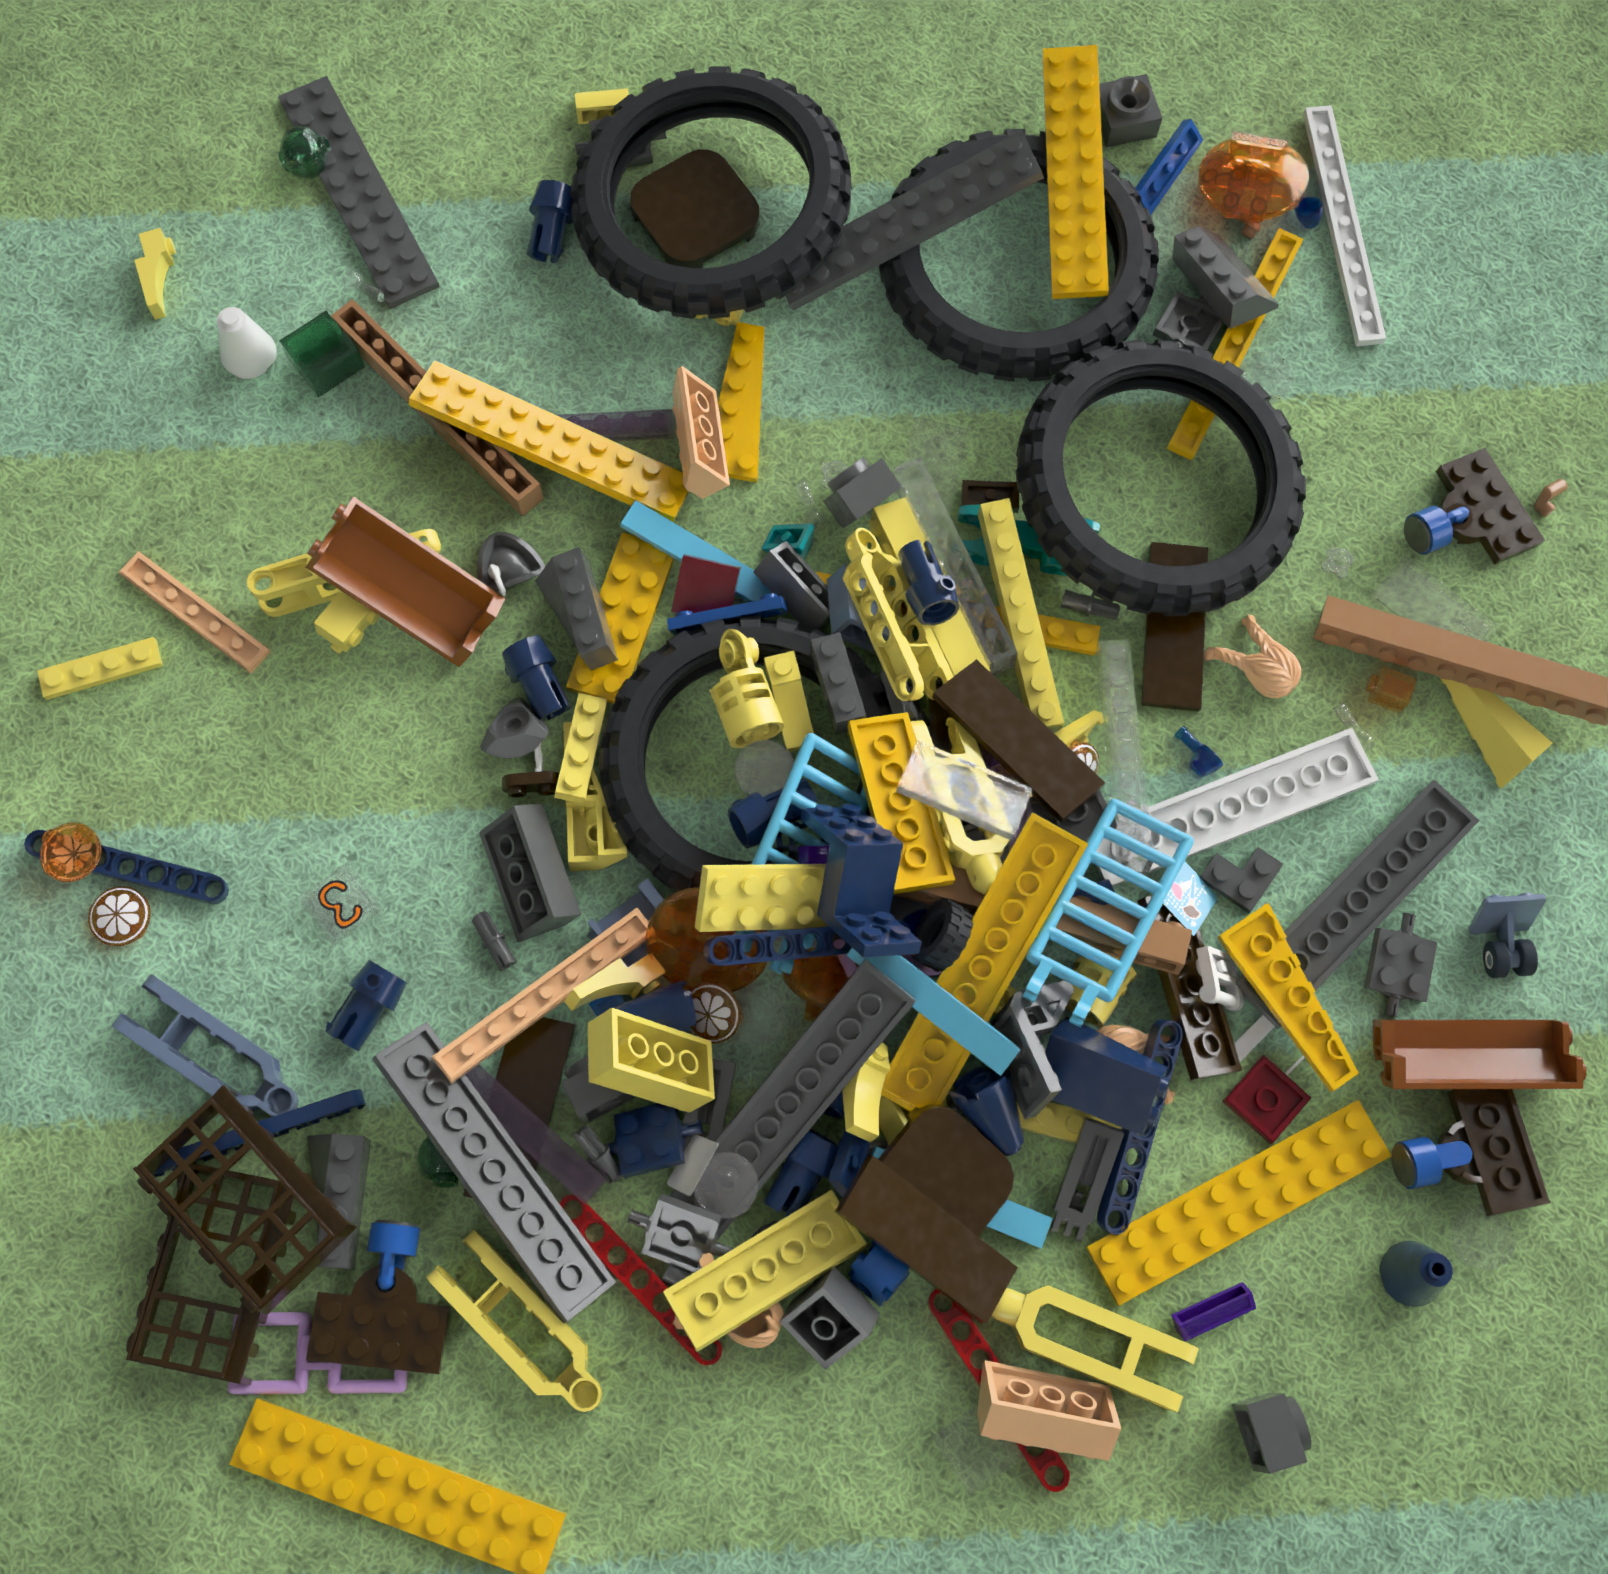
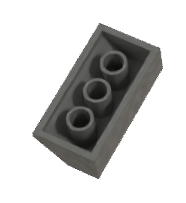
M1196 226L1174 236L1172 259L1229 329L1278 308V302L1219 235L1201 226Z
M542 804L514 805L479 832L517 942H522L565 926L581 915Z

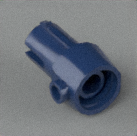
M541 180L538 182L529 207V211L535 217L527 255L534 260L546 262L548 255H550V261L557 263L564 251L562 243L566 225L573 223L571 214L573 199L570 196V185L556 180Z
M915 540L904 545L898 553V558L909 584L905 593L906 600L922 625L935 626L950 620L957 614L959 602L955 590L956 584L951 576L943 575L937 560L938 557L935 555L929 541L924 542V552L920 540Z
M541 636L526 637L510 645L502 652L506 674L510 677L511 683L520 682L539 720L545 721V717L550 720L570 710L571 705L552 669L557 660Z
M801 779L796 792L813 802H817V798L808 781ZM783 788L763 797L758 792H753L744 799L736 800L728 808V818L731 827L742 846L749 849L760 845ZM790 804L784 820L791 824L801 820L802 809Z
M371 960L365 963L348 984L353 989L332 1022L327 1021L325 1031L357 1051H360L386 1008L392 1011L395 1010L407 985V982Z
M809 1129L788 1155L763 1202L777 1212H780V1210L786 1212V1217L807 1205L822 1176L829 1178L830 1169L834 1165L838 1152V1145L820 1133Z

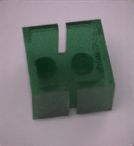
M324 311L279 340L287 359L298 373L303 376L318 398L365 368L358 349L346 334L342 333L341 328L327 311Z

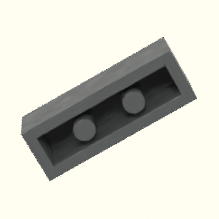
M787 541L770 550L753 573L772 594L783 597L787 602L788 611L800 622V625L813 630L814 628L820 630L825 628L830 623L827 585Z
M838 632L812 639L810 645V655L835 735L848 732L847 725L849 720L866 718L841 634Z

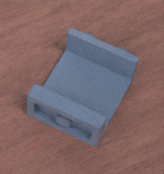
M648 878L638 885V893L597 923L593 918L588 921V925L592 930L588 933V936L593 940L634 909L638 908L656 930V934L622 958L627 967L650 952L654 956L685 933L682 922Z

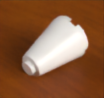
M228 307L219 313L217 317L220 360L224 368L242 379H251L263 375L270 365L274 363L277 356L276 345L271 336L239 308Z

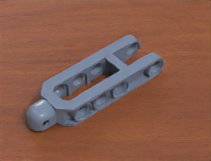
M152 974L149 975L141 987L179 1012L161 1038L123 1013H120L111 1025L212 1096L222 1085H225L238 1094L236 1099L251 1111L262 1109L268 1114L276 1116L298 1108L299 1099L297 1094L282 1083L279 1060ZM197 1025L262 1069L265 1081L254 1095L243 1096L178 1051Z

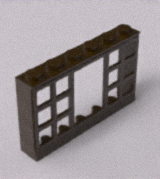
M222 1085L206 1103L137 1167L135 1166L133 1170L140 1177L137 1183L148 1194L154 1193L160 1201L157 1205L161 1211L170 1218L174 1216L179 1221L180 1225L177 1228L180 1233L189 1241L194 1239L201 1248L198 1250V1253L210 1265L215 1263L222 1271L219 1274L221 1280L231 1289L236 1287L243 1295L240 1298L241 1303L252 1313L257 1311L269 1314L357 1226L353 1222L346 1220L336 1209L337 1205L320 1192L315 1186L317 1183L313 1178L301 1171L294 1163L296 1161L289 1152L283 1150L273 1140L275 1138L274 1135L253 1117L254 1113L236 1099L238 1094L231 1088ZM220 1113L226 1122L208 1138L201 1129ZM232 1127L246 1143L227 1160L214 1143ZM196 1135L203 1144L188 1158L183 1160L177 1151ZM252 1149L288 1190L221 1253L185 1211ZM209 1150L222 1166L203 1182L189 1166L205 1151ZM172 1158L178 1167L160 1183L153 1174L166 1161ZM184 1172L198 1189L179 1205L166 1188ZM294 1196L307 1210V1213L289 1229L275 1212ZM314 1218L328 1235L309 1252L295 1235ZM270 1219L283 1233V1236L267 1252H264L251 1235L265 1221ZM290 1241L304 1258L285 1275L271 1258ZM246 1242L259 1259L241 1276L227 1258L242 1243ZM265 1264L279 1279V1282L261 1299L247 1281Z
M195 1163L189 1166L196 1174L200 1173L209 1176L219 1169ZM228 1170L213 1184L210 1198L200 1197L194 1202L207 1205L200 1229L209 1239L232 1243L238 1237L244 1213L260 1216L266 1211L247 1206L252 1185L274 1189L269 1207L288 1189L279 1180ZM184 1172L177 1178L176 1182L178 1190L175 1201L179 1205L192 1194L194 1183ZM223 1179L245 1183L239 1205L217 1200ZM294 1196L275 1212L285 1225H293L296 1219V1212L291 1211ZM215 1207L237 1211L230 1236L208 1231ZM167 1216L168 1223L165 1233L160 1236L157 1243L158 1256L155 1266L151 1267L147 1275L148 1289L145 1298L141 1300L137 1308V1325L127 1341L126 1351L128 1354L126 1360L251 1386L252 1379L243 1376L248 1358H255L258 1353L259 1345L253 1343L258 1323L265 1324L268 1314L257 1311L252 1313L242 1303L240 1308L163 1292L180 1236V1231L177 1228L180 1225L179 1221L174 1216L171 1218ZM268 1219L264 1223L259 1242L256 1241V1243L264 1252H267L283 1236V1233ZM246 1242L241 1244L243 1246L249 1247V1245ZM285 1244L271 1258L274 1263H276L277 1257L283 1258L285 1256L287 1245ZM255 1254L253 1264L259 1259L257 1254ZM265 1264L247 1282L261 1299L278 1282L277 1277L272 1276L273 1273ZM160 1299L178 1302L171 1328L153 1324ZM186 1304L208 1309L201 1334L179 1330ZM216 1310L238 1315L231 1340L209 1336ZM151 1331L169 1334L161 1359L143 1356ZM177 1336L198 1341L191 1366L169 1361ZM206 1343L229 1347L222 1372L199 1368Z

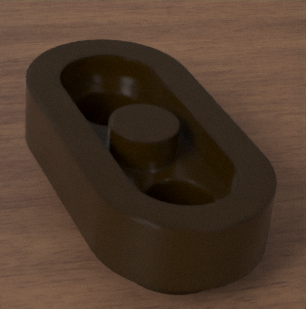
M542 771L507 774L502 777V791L508 793V796L513 798L525 797L526 792H538L539 795L543 796L555 795L560 773Z

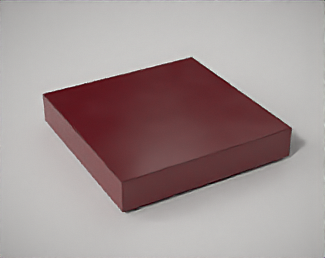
M684 554L671 612L692 611V613L732 606L741 567Z
M1262 1055L1222 1102L1269 1144H1273L1312 1097L1271 1060Z

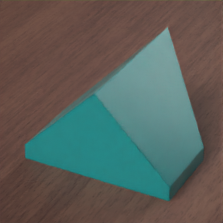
M811 523L773 525L761 549L768 553L787 541L805 561L813 545L814 526Z

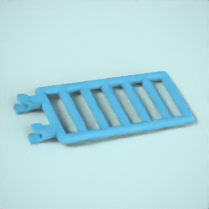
M808 733L805 736L751 865H765L767 860L774 864H799L797 861L772 848L778 832L787 835L804 846L828 845L784 820L790 804L800 809L815 808L818 805L796 792L802 776L845 801L861 807V811L866 814L868 802L864 787L861 793L858 794L807 764L815 748L860 775L856 758L813 733ZM780 929V930H769V931H781V930H793V929ZM755 930L736 931L734 935L755 933ZM810 933L803 939V946L806 950L811 948L815 939L814 935ZM752 939L745 941L743 951L750 952L753 944ZM783 939L777 953L779 955L783 954L787 949L785 939ZM794 959L771 961L768 969L778 974H782V971L791 974Z
M1111 799L1108 802L1087 841L1088 846L1026 954L1027 960L1038 967L1025 989L1023 998L1034 1003L1049 973L1084 990L1069 1022L1080 1028L1096 997L1105 1002H1111L1115 998L1194 844V839L1190 835L1118 799ZM1118 813L1178 843L1179 845L1173 857L1171 858L1110 827L1116 814ZM1103 838L1165 868L1166 870L1160 882L1158 883L1097 852ZM1090 862L1152 893L1153 895L1147 907L1144 908L1083 877ZM1076 888L1139 919L1140 921L1133 934L1070 903L1069 901ZM1064 913L1126 945L1120 959L1117 960L1055 928L1062 914ZM1050 939L1112 971L1113 973L1106 986L1104 987L1041 954L1048 940Z

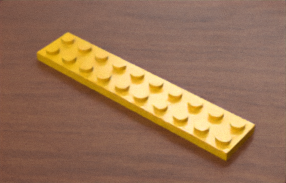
M1097 45L1043 48L1052 299L1108 296Z
M435 360L409 397L408 405L630 506L636 500L674 522L689 494L682 481L683 472Z
M1032 812L1002 864L995 881L991 884L973 916V928L971 929V935L965 949L961 952L959 958L953 962V965L942 971L936 983L988 1023L1088 843ZM919 1012L890 1063V1071L886 1074L881 1095L910 1112L916 1107L921 1108L930 1104L942 1105L971 1052Z
M1356 1100L1131 1222L1123 1233L1119 1235L1109 1234L1090 1244L1086 1249L1117 1306H1120L1391 1157V1153L1360 1101Z
M256 1398L229 1465L516 1574H545L566 1517L564 1512L261 1398Z

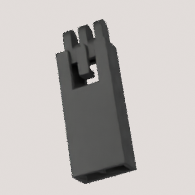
M712 1058L715 1099L690 1113L685 1112L683 1124L698 1119L703 1124H709L708 1140L714 1142L724 1128L736 1063ZM706 1132L698 1133L699 1136L706 1138ZM693 1135L685 1137L683 1152Z
M1086 1116L1084 1117L1053 1205L1056 1214L1051 1225V1232L1057 1233L1061 1222L1066 1224L1062 1236L1069 1238L1074 1226L1078 1228L1074 1240L1082 1242L1088 1223L1092 1224L1124 1136L1123 1130ZM1078 1182L1091 1186L1085 1206L1080 1205L1084 1192L1075 1191Z

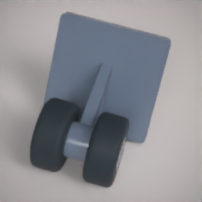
M1545 894L1492 895L1483 899L1468 930L1470 934L1496 933L1498 941L1487 942L1483 949L1484 968L1489 977L1504 978L1509 974L1510 968L1518 976H1532L1536 973L1538 954L1534 943L1529 939L1514 940V931H1527L1530 929L1546 902Z

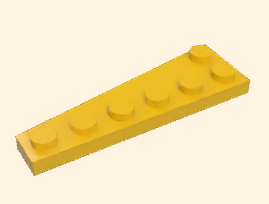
M737 322L718 400V408L729 478L757 483L765 327Z
M1266 903L1220 934L1217 939L1328 1090L1333 1092L1359 1074L1341 1038L1334 1030L1333 1023L1326 1010L1322 1009L1314 994L1316 991L1311 982L1307 981L1300 967L1301 963L1296 953L1293 954L1285 939L1287 936L1271 906Z

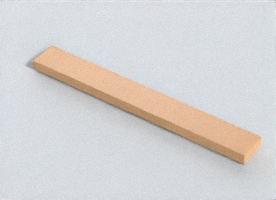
M638 908L634 909L432 1056L433 1061L451 1084L563 1003L575 987L619 958H624L654 936L656 930Z

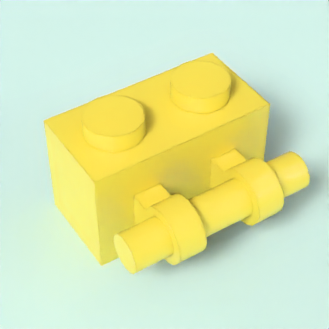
M340 590L315 620L314 625L317 634L332 643L330 647L340 654L342 651L346 653L351 646L356 647L364 636L363 631L369 624H375L380 616Z

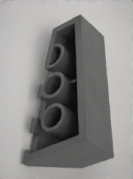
M580 547L552 557L535 582L576 646L579 656L590 670L618 661L590 562Z
M308 1135L311 1174L313 1180L317 1183L315 1186L324 1196L329 1197L337 1205L336 1209L346 1220L353 1222L357 1226L317 1267L355 1270L371 1140L359 1135ZM317 1223L318 1245L328 1234Z

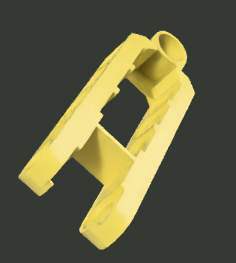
M858 528L845 542L846 553L851 563L846 567L843 581L897 698L901 701H916L924 695L922 693L924 690L927 697L934 700L932 696L934 691H936L935 684L937 678L940 677L944 685L954 676L930 625H922L918 621L906 600L905 593L909 584L901 563L892 555L882 552L875 536L870 531ZM868 542L871 543V549L867 548ZM892 576L896 580V587L893 591L889 587V581ZM860 579H866V586L863 590L859 586ZM874 600L878 606L875 616L871 613V604ZM903 601H905L908 606V611L905 616L902 615L900 610ZM885 626H887V628L889 629V638L887 641H884L882 636V631ZM915 626L919 629L917 641H914L912 637V631ZM908 678L913 682V690L910 694L906 690Z
M424 529L410 533V535L418 540L421 537H426L428 540L422 543L440 553L441 544L435 530ZM307 553L257 568L247 578V587L250 592L258 599L263 612L272 617L286 615L331 601L340 590L338 588L330 591L325 590L323 585L327 581L305 568L311 559V556ZM269 578L271 580L269 588L262 591L256 589V583L260 579ZM282 597V602L278 607L270 608L267 606L268 600Z
M949 717L946 721V726H948L949 738L952 744V755L937 756L925 722L923 720L911 721L950 863L957 868L966 869L973 888L982 894H986L1002 866L1000 857L1011 838V833L978 744L953 717ZM959 773L961 780H965L970 794V805H974L980 821L979 830L984 832L986 840L973 841L966 837L944 774Z
M473 1229L462 1242L476 1253L483 1265L498 1280L476 1302L439 1265L426 1277L428 1281L536 1395H562L573 1408L582 1412L591 1411L598 1407L602 1400L603 1392L599 1382L587 1371V1344L566 1323L564 1324L559 1319L554 1310ZM509 1291L513 1292L526 1306L525 1308L534 1314L549 1330L548 1332L556 1337L572 1354L573 1362L555 1381H550L487 1315Z
M1049 1285L1026 1295L1006 1288L991 1315L997 1321L1012 1326L1021 1349L1178 1413L1183 1399L1182 1395L1134 1375L1143 1346L1162 1354L1176 1356L1189 1362L1191 1365H1194L1199 1348ZM1050 1304L1066 1311L1068 1315L1084 1318L1095 1323L1097 1327L1107 1328L1127 1336L1126 1339H1129L1130 1343L1121 1369L1037 1335L1033 1325L1039 1308Z

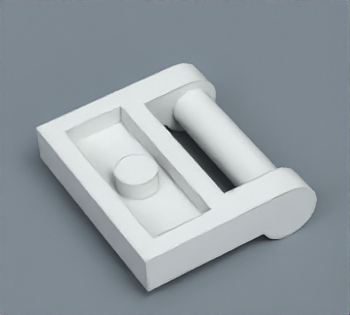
M1210 946L1197 948L1198 959L1196 960V967L1203 981V986L1199 991L1201 1000L1209 1004H1222L1231 1011H1239L1243 1007L1244 999L1242 992L1236 985V981L1239 978L1236 963L1226 952ZM1219 985L1226 987L1227 993L1220 991Z

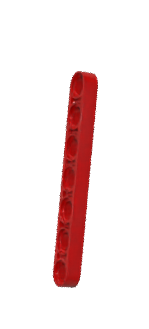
M574 1194L562 1198L559 1204L563 1210L569 1201L574 1200L581 1204L582 1212L580 1216L571 1219V1221L605 1266L697 1362L707 1366L718 1362L723 1351L718 1339L714 1341L717 1346L716 1356L712 1360H704L695 1350L688 1336H680L677 1333L673 1324L675 1314L671 1307L663 1313L657 1312L654 1309L653 1299L655 1296L668 1289L662 1280L583 1198ZM595 1223L602 1225L604 1228L603 1238L598 1242L589 1241L586 1237L587 1228ZM619 1246L626 1251V1260L621 1265H612L608 1259L609 1251ZM636 1270H644L649 1276L647 1286L642 1289L634 1288L630 1281L631 1275Z
M935 1289L928 1298L929 1309L980 1388L982 1369H976L972 1366L970 1362L971 1353L974 1350L981 1349L987 1353L988 1361L1000 1362L965 1310L953 1301L951 1308L946 1312H940L935 1308L934 1298L938 1293H941ZM957 1321H964L969 1325L970 1334L965 1340H958L952 1334L953 1324ZM1015 1443L1045 1489L1059 1492L1068 1486L1070 1473L1058 1452L1044 1448L1039 1456H1031L1027 1452L1026 1446ZM1050 1466H1058L1062 1470L1063 1479L1059 1485L1051 1486L1046 1482L1045 1472Z

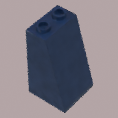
M1066 1017L1050 1034L1045 1050L1047 1060L1052 1070L1058 1076L1061 1091L1052 1100L1143 1135L1147 1127H1154L1160 1109L1156 1108L1155 1105L1158 1097L1163 1098L1167 1091L1170 1080L1165 1079L1168 1067L1084 1024L1080 1028L1069 1022L1070 1018Z

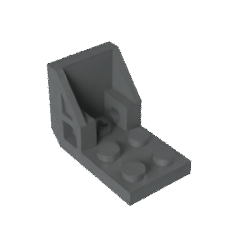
M1065 980L1043 985L1034 1003L1023 998L1025 990L1015 992L990 1023L992 1027L1021 1048L1008 1068L1011 1073L1016 1101L1024 1119L1036 1117L1061 1091L1058 1076L1052 1070L1047 1060L1044 1046L1039 1042L1041 1035L1049 1034L1056 1027L1074 992L1072 984Z

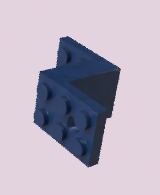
M818 804L815 808H803L801 821L830 844L817 916L862 957L919 954L921 941L889 913L903 843L894 837L890 830L880 826L876 819L869 817L861 811V807L857 805L844 804L843 807H831Z

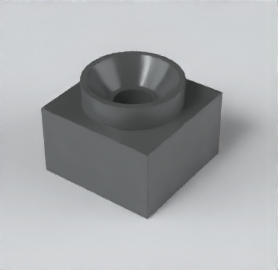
M1147 74L1135 77L1126 76L1115 81L1099 84L1101 134L1106 147L1157 137L1163 118Z
M863 457L827 483L833 494L823 500V502L839 525L845 528L902 486L882 458L870 466L865 457Z
M588 1056L580 1059L564 1072L567 1080L563 1081L562 1085L584 1125L636 1097L590 1083Z
M833 1267L790 1302L779 1322L824 1369H827L870 1335L880 1313L862 1296L859 1289L853 1283L848 1281Z
M1266 1393L1232 1404L1253 1471L1271 1474L1308 1462L1304 1451L1311 1449V1436L1304 1414L1292 1396L1286 1397L1285 1393Z

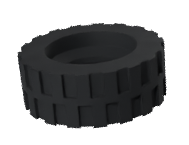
M941 898L939 901L934 902L926 910V913L921 917L918 926L915 928L914 936L921 941L919 954H911L912 958L936 972L944 971L947 967L953 965V962L959 958L961 952L965 949L966 943L970 938L971 929L973 928V915L970 914L971 912L948 898Z

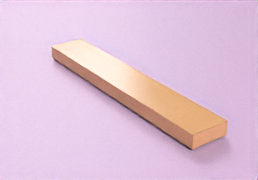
M139 551L119 571L122 577L252 674L271 653L267 647Z

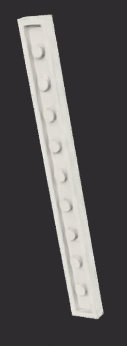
M1332 105L1307 107L1304 110L1303 118L1355 345L1383 344L1386 335Z

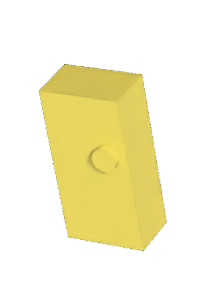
M610 1008L588 1022V1075L590 1083L689 1113L715 1099L712 1044L710 1040L615 1008Z

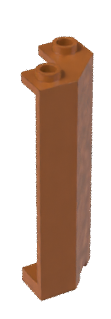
M352 497L346 506L341 503L331 517L335 522L322 542L316 539L307 554L311 556V559L305 568L460 667L473 653L482 633L497 617L506 598L355 497Z
M1372 1019L1375 1060H1382L1384 1071H1381L1380 1074L1384 1086L1392 1089H1583V1081L1586 1079L1587 1069L1581 1056L1569 1054V1046L1572 1044L1573 1034L1569 1023L1557 1019Z

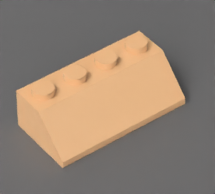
M681 366L677 368L672 395L674 402L673 412L677 424L676 435L680 446L679 458L683 469L682 481L689 492L704 499L730 486L717 394L715 389Z
M984 1360L977 1409L981 1436L989 1437L993 1440L1000 1439L1020 1443L1024 1446L1051 1449L1059 1453L1066 1452L1081 1455L1089 1459L1110 1460L1121 1431V1426L1109 1385Z

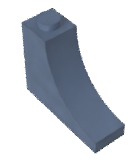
M844 564L827 579L831 634L840 632L843 640L876 654L843 581V575L847 564ZM866 579L859 580L861 590L866 586ZM875 600L871 604L873 616H875L878 609ZM887 626L882 631L884 641H887L889 638Z

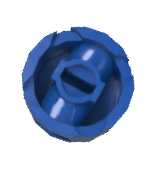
M872 1241L873 1245L868 1250L870 1253L866 1255L862 1252L850 1267L852 1269L848 1276L851 1277L850 1281L881 1307L884 1301L886 1302L894 1294L910 1273L907 1266Z

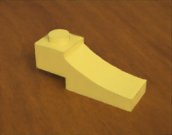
M161 228L139 234L145 257L134 260L147 307L155 320L166 317L163 303L164 281L169 266L174 265L172 255L176 254L172 239L170 237L165 238Z
M790 651L764 658V667L771 693L784 724V729L781 733L787 753L800 750L805 736L808 733L814 734L795 653Z
M651 952L629 967L619 958L575 987L564 1002L573 1011L590 1001L612 995H631L635 999L642 993L647 994L657 990L661 986L659 980L666 971Z
M883 1043L878 1046L842 1090L846 1131L869 1142L879 1137L880 1098L886 1074L890 1071L888 1046Z

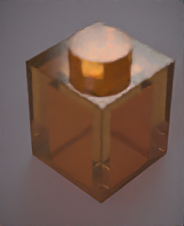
M1383 666L1376 675L1371 674L1366 684L1365 690L1369 691L1367 701L1400 714L1409 705L1417 679Z

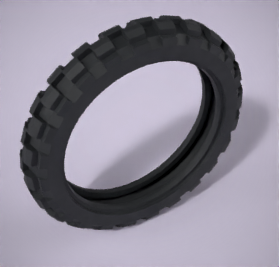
M711 66L708 72L695 73L693 68L676 72V78L663 82L662 78H659L642 86V93L637 96L633 94L626 96L614 106V114L603 117L591 133L592 140L588 144H584L576 162L577 171L572 177L570 196L573 199L571 214L574 228L582 250H584L589 263L598 275L605 278L609 282L610 287L623 297L635 299L638 305L658 313L660 310L671 312L674 317L694 319L696 315H708L709 319L730 317V312L742 309L745 310V313L765 307V302L774 297L780 300L798 288L797 283L802 279H809L824 264L823 259L827 253H831L842 235V227L848 219L851 206L852 183L850 162L840 133L831 118L825 116L822 112V107L808 95L797 93L795 86L779 78L773 77L771 80H768L765 73L746 68L741 69L740 73L731 72L729 66ZM735 118L765 126L787 140L800 154L809 172V189L797 219L776 242L762 252L746 260L721 267H680L657 260L633 245L620 230L615 220L614 204L621 177L636 154L662 133L695 120Z
M1005 129L1003 134L993 135V132L989 130L971 134L969 140L965 142L955 140L939 148L936 155L925 157L913 167L908 178L901 180L892 194L891 200L1021 130L1044 176L1043 179L1037 182L1047 184L1046 132L1040 131L1039 136L1025 134V129ZM1103 158L1106 234L1112 246L1115 260L1114 281L1109 289L1108 296H1104L1088 313L1071 323L1045 331L1014 332L1001 330L981 324L956 310L939 294L931 283L922 262L920 244L878 265L880 278L885 286L886 297L893 312L899 314L903 320L902 325L916 340L921 339L927 345V350L943 361L950 359L959 364V369L978 375L979 372L994 375L993 379L1012 382H1014L1015 378H1027L1029 382L1051 380L1053 375H1056L1070 362L1080 360L1086 353L1103 346H1108V348L1115 347L1119 342L1126 341L1138 326L1149 305L1158 276L1159 248L1158 241L1154 236V223L1149 210L1143 208L1140 202L1142 197L1131 182L1126 179L1122 180L1119 176L1120 170L1106 158Z
M1132 340L1119 342L1117 346L1111 348L1103 346L1086 353L1080 360L1072 361L1061 369L1040 392L1024 421L1016 452L1018 458L1016 481L1017 491L1021 493L1023 501L1021 507L1028 525L1033 527L1038 535V543L1049 558L1054 557L1063 567L1061 571L1076 584L1079 582L1083 583L1093 590V595L1111 604L1115 601L1126 605L1127 610L1148 615L1150 612L1163 613L1164 616H1187L1193 612L1206 613L1217 610L1230 602L1240 600L1254 591L1283 562L1293 546L1292 543L1296 534L1300 530L1304 515L1302 506L1303 501L1306 499V478L1301 472L1303 459L1298 442H1295L1289 434L1292 428L1283 412L1279 409L1275 410L1270 404L1271 396L1258 382L1252 385L1242 377L1244 371L1228 360L1225 364H1222L1212 359V352L1192 346L1190 350L1180 348L1179 344H1177L1178 342L1155 340L1154 343ZM1137 389L1160 390L1178 394L1201 404L1213 412L1233 431L1249 457L1255 476L1257 489L1256 510L1252 525L1242 543L1218 559L1192 566H1164L1145 562L1131 557L1107 543L1089 526L1078 511L1068 490L1064 475L1063 449L1070 425L1078 415L1102 398L1115 393Z
M761 615L742 616L739 619H734V622L724 623L723 619L703 623L697 629L689 632L684 630L666 640V644L656 652L651 651L637 665V669L629 679H625L616 694L612 709L606 717L602 731L601 750H599V772L603 796L613 823L616 822L614 826L627 849L639 863L652 873V876L669 888H674L685 894L686 897L698 901L702 865H751L752 861L733 860L706 852L680 836L663 818L651 797L645 775L647 746L657 719L669 702L688 685L705 675L724 669L719 657L721 637L728 629L738 630L747 638H753L757 642L759 658L754 665H764L765 657L794 651L800 675L820 686L810 655V645L812 639L830 634L818 628L813 630L800 625L799 621L778 617V620L761 618ZM850 647L845 648L864 706L866 718L891 715L892 711L885 687L878 675L872 673L866 666V661ZM860 778V782H859L858 789H857V791H856V793H858V794L861 793L862 788H863V783H862L861 778ZM868 806L866 814L870 817L871 813ZM823 838L820 839V840L823 841L824 843L830 845V844H829L828 842H826ZM799 852L788 855L789 858L799 863ZM767 860L766 863H765V865H766V864H774V863L771 862V861H769V860Z

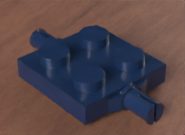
M657 1103L615 1114V1141L606 1145L610 1148L611 1156L617 1154L619 1158L620 1175L624 1178H629L684 1164L683 1146L685 1137L702 1133V1123L698 1119L682 1124L679 1119L678 1109Z

